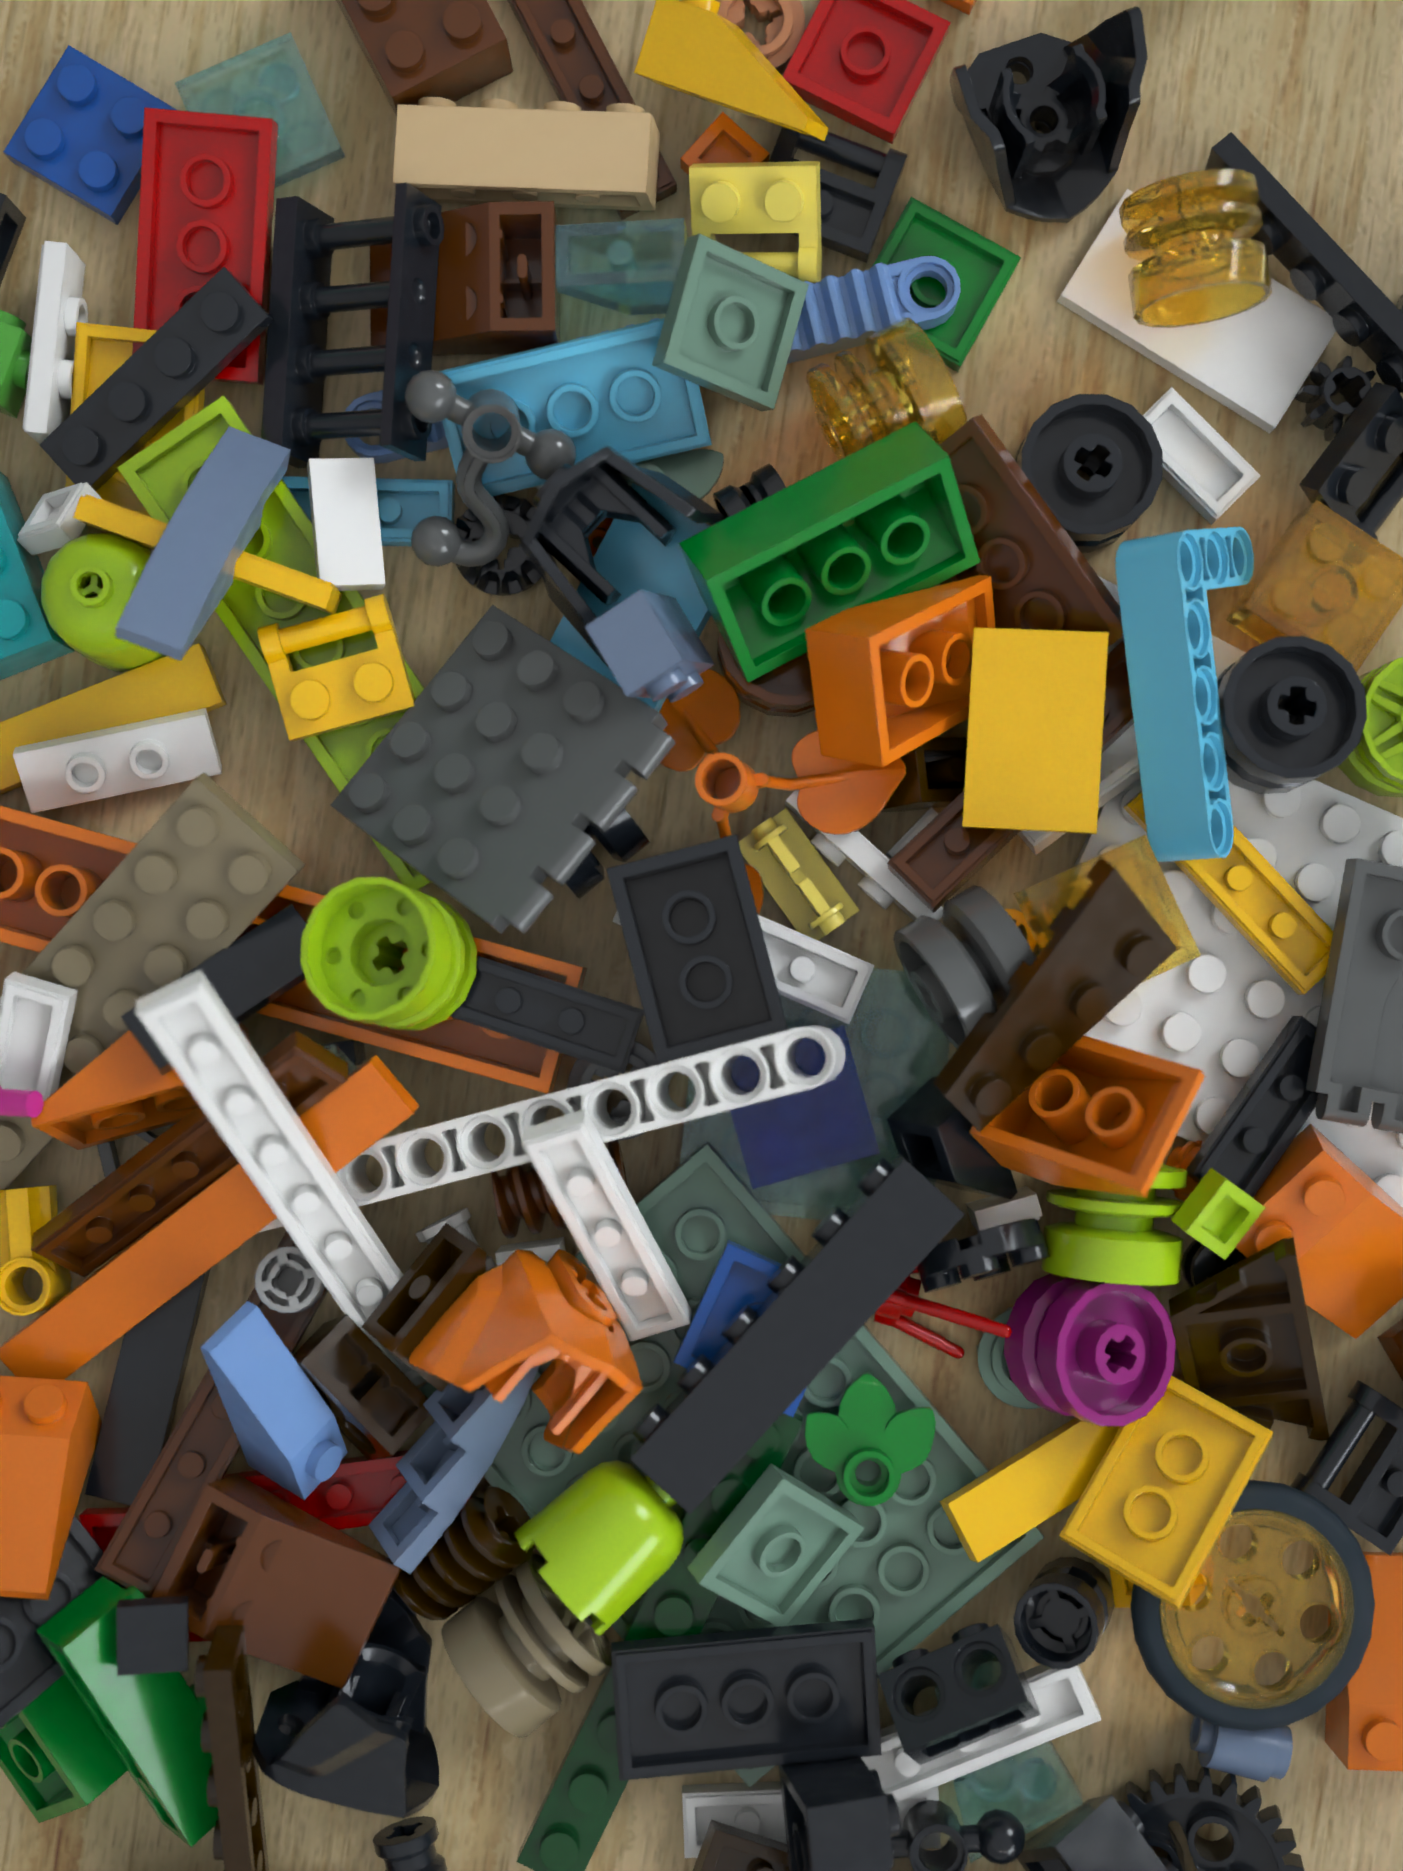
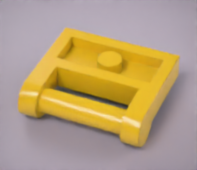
M384 594L365 598V606L292 626L280 628L278 623L257 628L259 643L269 667L289 741L295 742L407 711L408 708L414 706L413 690L389 605ZM368 631H373L378 646L377 649L293 671L289 653Z

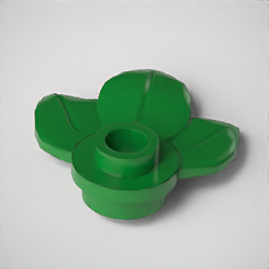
M863 1373L845 1389L839 1403L837 1415L830 1412H811L807 1414L805 1439L807 1448L814 1461L836 1474L838 1486L846 1498L858 1505L875 1506L884 1503L894 1495L899 1487L902 1473L910 1471L925 1462L932 1448L936 1422L933 1410L930 1407H915L896 1412L895 1403L886 1387L872 1374ZM863 1461H874L880 1467L877 1477L870 1481L859 1479L855 1474L858 1465Z

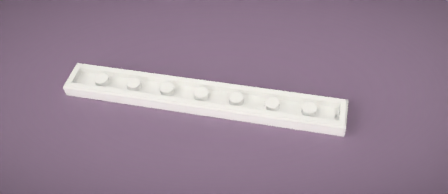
M199 970L136 1000V1015L343 1313L351 1318L415 1386L427 1381L362 1328V1325L397 1284L403 1274L203 972Z

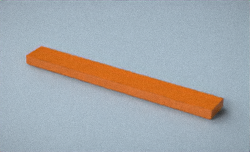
M375 1054L348 1075V1080L299 1116V1119L334 1172L337 1173L413 1115L420 1105ZM238 1162L0 1346V1360L16 1377L66 1379L266 1227L277 1216Z

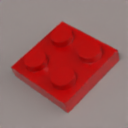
M820 0L782 76L805 102L893 144L948 34L951 22L907 0Z

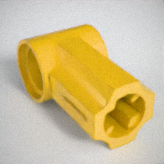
M56 1185L0 1190V1307L12 1315L26 1316L47 1310L70 1291L72 1280L70 1271L31 1251L34 1232L58 1215ZM29 1268L36 1270L42 1278L43 1289L37 1300L29 1297L23 1287V1277Z

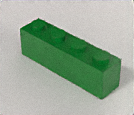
M102 1576L36 1631L162 1824L190 1847H193L215 1826L219 1817L218 1807H209L207 1802L208 1775L213 1764L212 1753H203L201 1748V1726L204 1713L207 1710L206 1698H197L195 1685L188 1686L180 1672L117 1676L118 1600L145 1598V1596L133 1585L124 1590Z

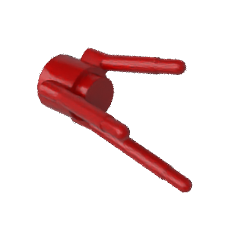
M917 1267L911 1273H919ZM910 1275L874 1313L873 1322L895 1327L957 1359L962 1358L965 1354L962 1347L904 1316L912 1318L914 1311L1003 1338H1008L1012 1334L1011 1327L1006 1324L918 1297L921 1280L912 1278Z

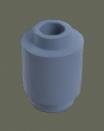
M1195 1716L1191 1723L1190 1747L1192 1750L1198 1751V1759L1202 1767L1260 1782H1266L1270 1777L1282 1779L1286 1775L1293 1748L1292 1732L1288 1726L1249 1731L1223 1728Z

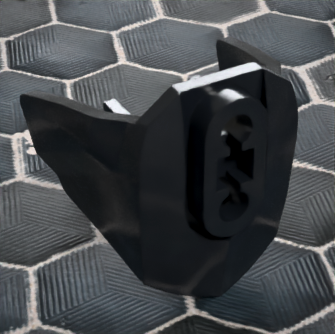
M1135 6L1114 15L1073 42L1038 33L979 53L969 69H967L965 64L953 68L950 74V86L954 104L964 117L968 132L988 179L1006 212L1034 221L1067 223L1087 209L1102 194L1115 176L1141 102L1140 85L1148 59L1143 17L1139 7ZM1012 72H1020L1025 76L1027 82L1015 84ZM1035 121V129L1041 131L1042 133H1038L1037 131H1035L1030 123Z
M611 446L604 447L574 466L565 463L546 480L533 498V504L537 508L520 545L523 552L541 572L549 598L607 667V663L585 628L586 625L597 619V617L556 566L554 558L600 601L608 606L616 602L621 594L596 571L589 537L598 525L606 518L638 522L665 547L670 543L676 531V528L628 483L642 485L696 523H709L713 526L726 519L719 511L665 474L638 467Z
M393 1589L346 1686L339 1688L302 1674L299 1680L270 1692L255 1733L252 1753L263 1774L291 1791L360 1811L406 1818L423 1809L431 1801L439 1787L437 1751L432 1735L426 1726L428 1671L432 1638Z

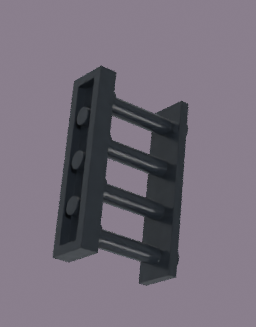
M409 183L396 184L394 216L334 223L333 217L299 196L276 198L269 315L274 321L268 326L261 438L291 449L288 465L296 468H307L309 459L319 458L320 443L324 439L380 436V446L412 461H426L427 438L431 433L432 423L420 421L411 414L406 406L404 394L408 382L414 375L421 371L432 370L439 244L444 236V223L441 216L442 206ZM392 244L390 280L330 286L331 263L334 250ZM388 308L386 345L326 350L327 326L330 313ZM384 372L382 409L322 413L323 389L326 376Z

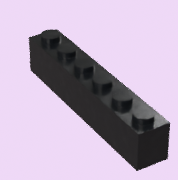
M900 1153L891 1163L884 1157H881L863 1175L856 1185L863 1194L846 1212L838 1206L835 1207L819 1223L811 1234L818 1242L801 1262L793 1255L790 1256L766 1283V1286L773 1292L756 1311L748 1304L744 1306L721 1333L728 1340L711 1360L703 1353L699 1355L676 1382L682 1389V1392L666 1409L659 1403L653 1405L631 1431V1434L638 1440L633 1444L630 1460L689 1514L696 1509L965 1215Z

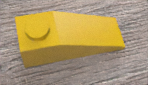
M656 0L634 71L635 74L661 86L825 141L829 128L737 25L718 15L720 2L716 0Z

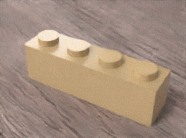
M423 97L418 100V105L397 104L393 184L396 186L399 183H409L436 203L481 204L486 202L554 201L555 207L655 211L660 132L652 113H644L642 107L628 103L610 104L606 107V111H581L580 106L565 101L546 102L543 104V109H520L516 103L503 99L483 100L480 103V107H461L449 99Z

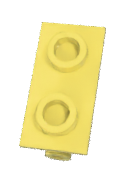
M787 808L774 817L765 820L754 828L749 835L739 841L743 858L760 873L764 887L797 932L815 940H820L860 911Z

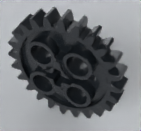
M1176 1763L1174 1766L1173 1782L1165 1783L1161 1776L1154 1769L1149 1770L1150 1790L1144 1792L1133 1782L1129 1781L1126 1783V1796L1130 1804L1129 1807L1137 1814L1145 1829V1833L1142 1835L1149 1846L1153 1845L1165 1850L1168 1853L1165 1859L1172 1863L1178 1871H1185L1184 1854L1179 1840H1177L1175 1834L1168 1826L1171 1821H1177L1181 1825L1197 1871H1304L1301 1855L1290 1853L1297 1847L1292 1828L1278 1829L1282 1823V1817L1277 1805L1269 1806L1259 1811L1262 1798L1260 1788L1256 1785L1246 1790L1240 1796L1237 1794L1235 1775L1228 1773L1220 1785H1217L1211 1781L1209 1768L1201 1766L1197 1780H1188L1185 1770L1180 1763ZM1209 1823L1221 1824L1229 1830L1226 1836L1214 1841L1205 1840L1196 1833L1200 1827Z

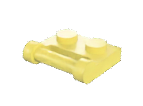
M820 161L693 163L689 167L692 236L700 233L716 241L715 234L799 233L798 252L741 253L798 278L803 282L816 283L821 281Z

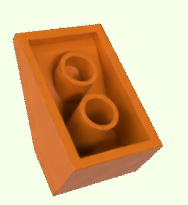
M978 575L851 607L805 629L821 756L884 767L969 718L974 627L996 628L991 576Z
M241 1022L238 1024V1027L251 1045L248 1028ZM128 1030L46 1099L42 1112L39 1116L31 1118L33 1127L77 1150L175 1124L199 1106V1104L174 1068L161 1075Z
M1083 1036L986 1127L979 1132L972 1126L969 1133L1002 1167L1057 1186L1146 1198L1205 1075L1201 1070Z
M1310 1123L1293 1139L1253 1197L1266 1208L1236 1245V1248L1248 1258L1281 1239L1294 1237L1306 1305L1357 1339L1403 1298V1208Z
M0 1376V1597L49 1600L102 1425L92 1392L86 1381Z
M1362 1551L1371 1571L1375 1601L1371 1638L1358 1670L1342 1692L1326 1704L1325 1743L1348 1770L1403 1771V1553L1392 1552L1390 1556L1385 1552ZM1330 1557L1327 1655L1331 1651L1340 1629L1343 1607L1340 1580Z

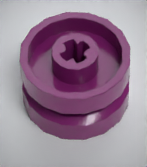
M1050 1273L1034 1280L1017 1298L1006 1323L1012 1329L1011 1336L1005 1338L1004 1355L1011 1380L1026 1400L1047 1411L1064 1416H1074L1079 1420L1095 1425L1125 1426L1146 1416L1163 1397L1174 1370L1176 1340L1169 1314L1154 1293L1139 1285L1086 1281Z

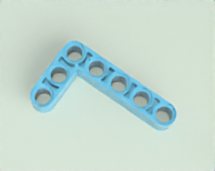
M1242 527L1184 530L1126 540L1120 543L1117 549L1115 560L1149 847L1158 862L1225 858L1232 848L1234 831L1207 591L1246 585L1251 581L1254 571L1252 543L1248 533Z

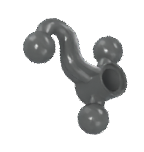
M434 370L421 371L414 375L406 386L404 394L406 406L411 414L420 421L437 423L448 419L462 426V436L466 450L458 465L456 474L457 490L465 505L481 521L484 532L481 538L476 541L463 540L456 524L447 517L434 515L421 520L413 529L411 536L412 550L422 562L430 566L440 567L451 562L466 567L484 566L499 556L507 544L510 532L505 512L482 484V476L488 463L503 462L512 457L516 452L525 456L526 464L532 473L540 479L547 480L565 463L574 466L577 457L576 448L571 438L560 430L544 429L535 433L522 427L518 407L513 399L502 391L495 389L480 390L467 400L457 395V390L452 380L442 372ZM492 412L501 414L510 424L504 435L488 439L476 433L473 424L478 417Z

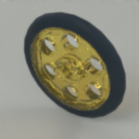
M1258 1480L1248 1481L1199 1572L1205 1576L1207 1582V1591L1200 1602L1192 1606L1181 1605L1180 1609L1177 1610L1133 1583L1130 1608L1134 1638L1148 1672L1164 1693L1191 1715L1223 1728L1249 1731L1288 1726L1317 1713L1339 1695L1360 1667L1371 1638L1375 1607L1371 1571L1358 1540L1339 1515L1308 1493L1282 1483ZM1242 1524L1248 1526L1252 1535V1543L1247 1553L1239 1558L1230 1559L1224 1557L1220 1550V1539L1225 1530L1233 1525ZM1293 1542H1309L1314 1553L1313 1563L1309 1569L1302 1574H1287L1282 1562L1283 1553L1286 1548ZM1229 1579L1247 1594L1250 1592L1257 1598L1261 1597L1259 1601L1265 1608L1263 1612L1278 1626V1630L1274 1631L1259 1616L1256 1618L1253 1614L1246 1613L1247 1609L1241 1602L1242 1598L1228 1585ZM1316 1604L1327 1606L1331 1615L1327 1631L1316 1638L1303 1636L1299 1627L1303 1612L1308 1607ZM1207 1636L1219 1637L1224 1646L1223 1657L1219 1664L1210 1669L1195 1667L1191 1655L1196 1642ZM1270 1652L1283 1654L1286 1661L1284 1676L1273 1685L1257 1683L1254 1668L1260 1657Z

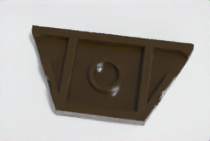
M1294 1237L1281 1239L1169 1299L1170 1319L1186 1384L1267 1429H1271L1274 1419L1306 1426L1308 1438L1318 1441L1328 1440L1327 1419Z

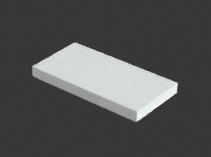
M1129 189L1123 194L1057 301L1269 434L1280 422L1336 332L1333 318L1326 311Z

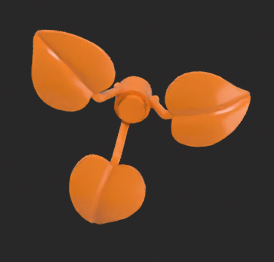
M707 669L700 674L704 683L698 689L672 703L666 698L659 711L668 723L663 731L676 742L661 761V764L677 772H687L699 765L695 774V786L700 797L707 803L715 806L711 816L716 821L720 838L732 836L728 821L729 813L741 812L750 807L758 795L759 788L765 787L787 791L799 790L797 797L799 813L808 824L824 833L842 835L856 832L867 826L880 814L906 774V766L901 758L884 767L821 756L818 730L807 734L793 748L792 764L798 776L797 778L769 776L765 773H755L749 765L732 754L720 753L716 745L731 739L736 733L741 713L740 700L735 689L726 681L724 676L711 669ZM745 864L756 910L759 915L764 897L763 880L760 873L754 867Z

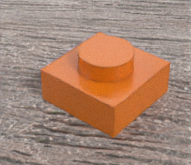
M722 111L680 158V168L689 175V167L693 163L769 162L770 153Z

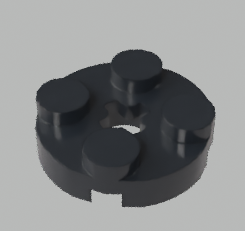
M1034 1218L978 1231L977 1235L958 1241L957 1238L938 1243L917 1266L924 1292L929 1293L962 1283L961 1279L973 1277L974 1281H979L1010 1272L1009 1258L1012 1267H1019L1049 1258L1050 1255L1038 1220Z

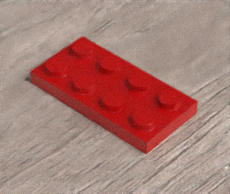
M144 107L134 328L158 331L223 267L232 272L267 312L278 124L273 118ZM266 329L212 381L263 385ZM133 342L132 355L144 343Z

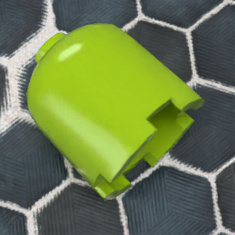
M89 533L67 542L51 557L41 579V604L51 628L68 646L85 658L115 672L132 670L165 657L166 655L115 637L118 621L153 552L137 542L116 534ZM98 594V596H96V597H94V598H89V597H91V596H93V595Z
M619 1460L602 1462L590 1469L514 1533L523 1550L527 1551L534 1544L536 1545L535 1548L547 1561L538 1570L539 1574L581 1622L587 1616H590L593 1623L591 1626L598 1636L604 1633L671 1567L680 1555L684 1541L682 1523L672 1508L677 1502L648 1475L645 1476L630 1463Z

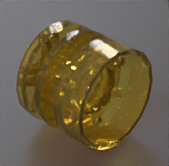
M1211 169L1189 172L1157 181L1137 190L1124 199L1119 208L1121 226L1128 233L1123 240L1124 251L1129 258L1142 261L1134 266L1128 275L1133 318L1138 324L1149 327L1175 328L1208 323L1248 311L1266 301L1272 294L1266 247L1262 242L1249 239L1256 235L1263 226L1261 211L1259 207L1255 206L1260 196L1254 174L1239 169Z
M903 317L866 338L865 351L869 371L850 351H842L835 355L834 366L836 373L828 364L820 363L807 371L806 381L815 406L817 421L826 441L838 460L914 421L938 445L967 422V416L960 395L946 365L930 339L911 318Z

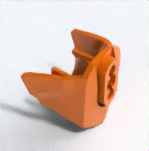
M517 1249L502 1265L479 1275L448 1308L409 1357V1364L467 1392H472L484 1384L493 1399L500 1403L531 1368L553 1360L531 1386V1389L544 1404L551 1416L544 1431V1440L558 1448L576 1454L582 1453L594 1438L643 1389L638 1367L627 1337L604 1291L601 1289L593 1273L579 1259L561 1249H558L548 1262L538 1257L533 1251Z

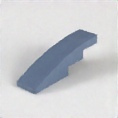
M230 426L202 465L171 517L118 621L115 637L179 661L182 660L232 585L236 561L261 525L263 506L288 469L291 449Z
M539 1366L531 1368L501 1403L493 1399L484 1384L472 1392H467L449 1383L442 1392L436 1389L423 1404L435 1421L396 1464V1467L407 1482L368 1525L394 1565L411 1574L454 1521L495 1459L524 1405Z

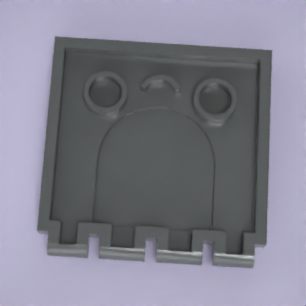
M492 605L414 701V706L408 708L332 802L331 806L343 817L500 934L505 931L509 924L525 934L554 898L547 889L541 886L543 881L548 876L561 886L566 883L596 845V842L583 832L590 823L605 833L638 792V789L626 779L627 775L632 771L639 777L647 780L676 742L663 731L668 723L660 712L637 697H626L620 686Z
M1358 858L1346 859L1306 1090L1318 1092L1315 1109L1318 1119L1364 1127L1369 1120L1372 1102H1374L1371 1115L1372 1127L1403 1134V867Z

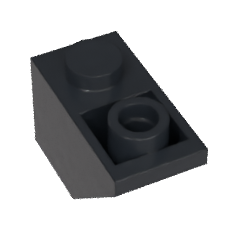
M936 1077L928 1080L887 1118L898 1154L900 1153L929 1181L959 1190L1011 1199L1018 1192L1011 1169L1000 1166L969 1133L973 1125L935 1086L933 1081Z

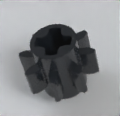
M1346 356L1340 361L1333 372L1325 363H1318L1309 373L1310 379L1315 385L1303 386L1295 396V399L1299 402L1306 403L1305 411L1307 416L1303 419L1301 425L1307 427L1313 424L1315 427L1324 430V438L1328 442L1337 435L1372 388L1370 381L1376 375L1374 370L1364 373L1360 369L1352 367L1351 356ZM1337 393L1342 394L1346 400L1339 405L1333 403L1330 398Z

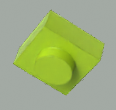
M1211 1167L1172 1217L1171 1221L1188 1235L1226 1260L1266 1207Z

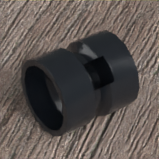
M1060 1557L1047 1563L1036 1575L1029 1588L1017 1603L1013 1618L1015 1635L1023 1650L1037 1663L1052 1669H1070L1085 1662L1100 1641L1111 1620L1114 1609L1113 1590L1106 1576L1092 1563L1077 1557Z

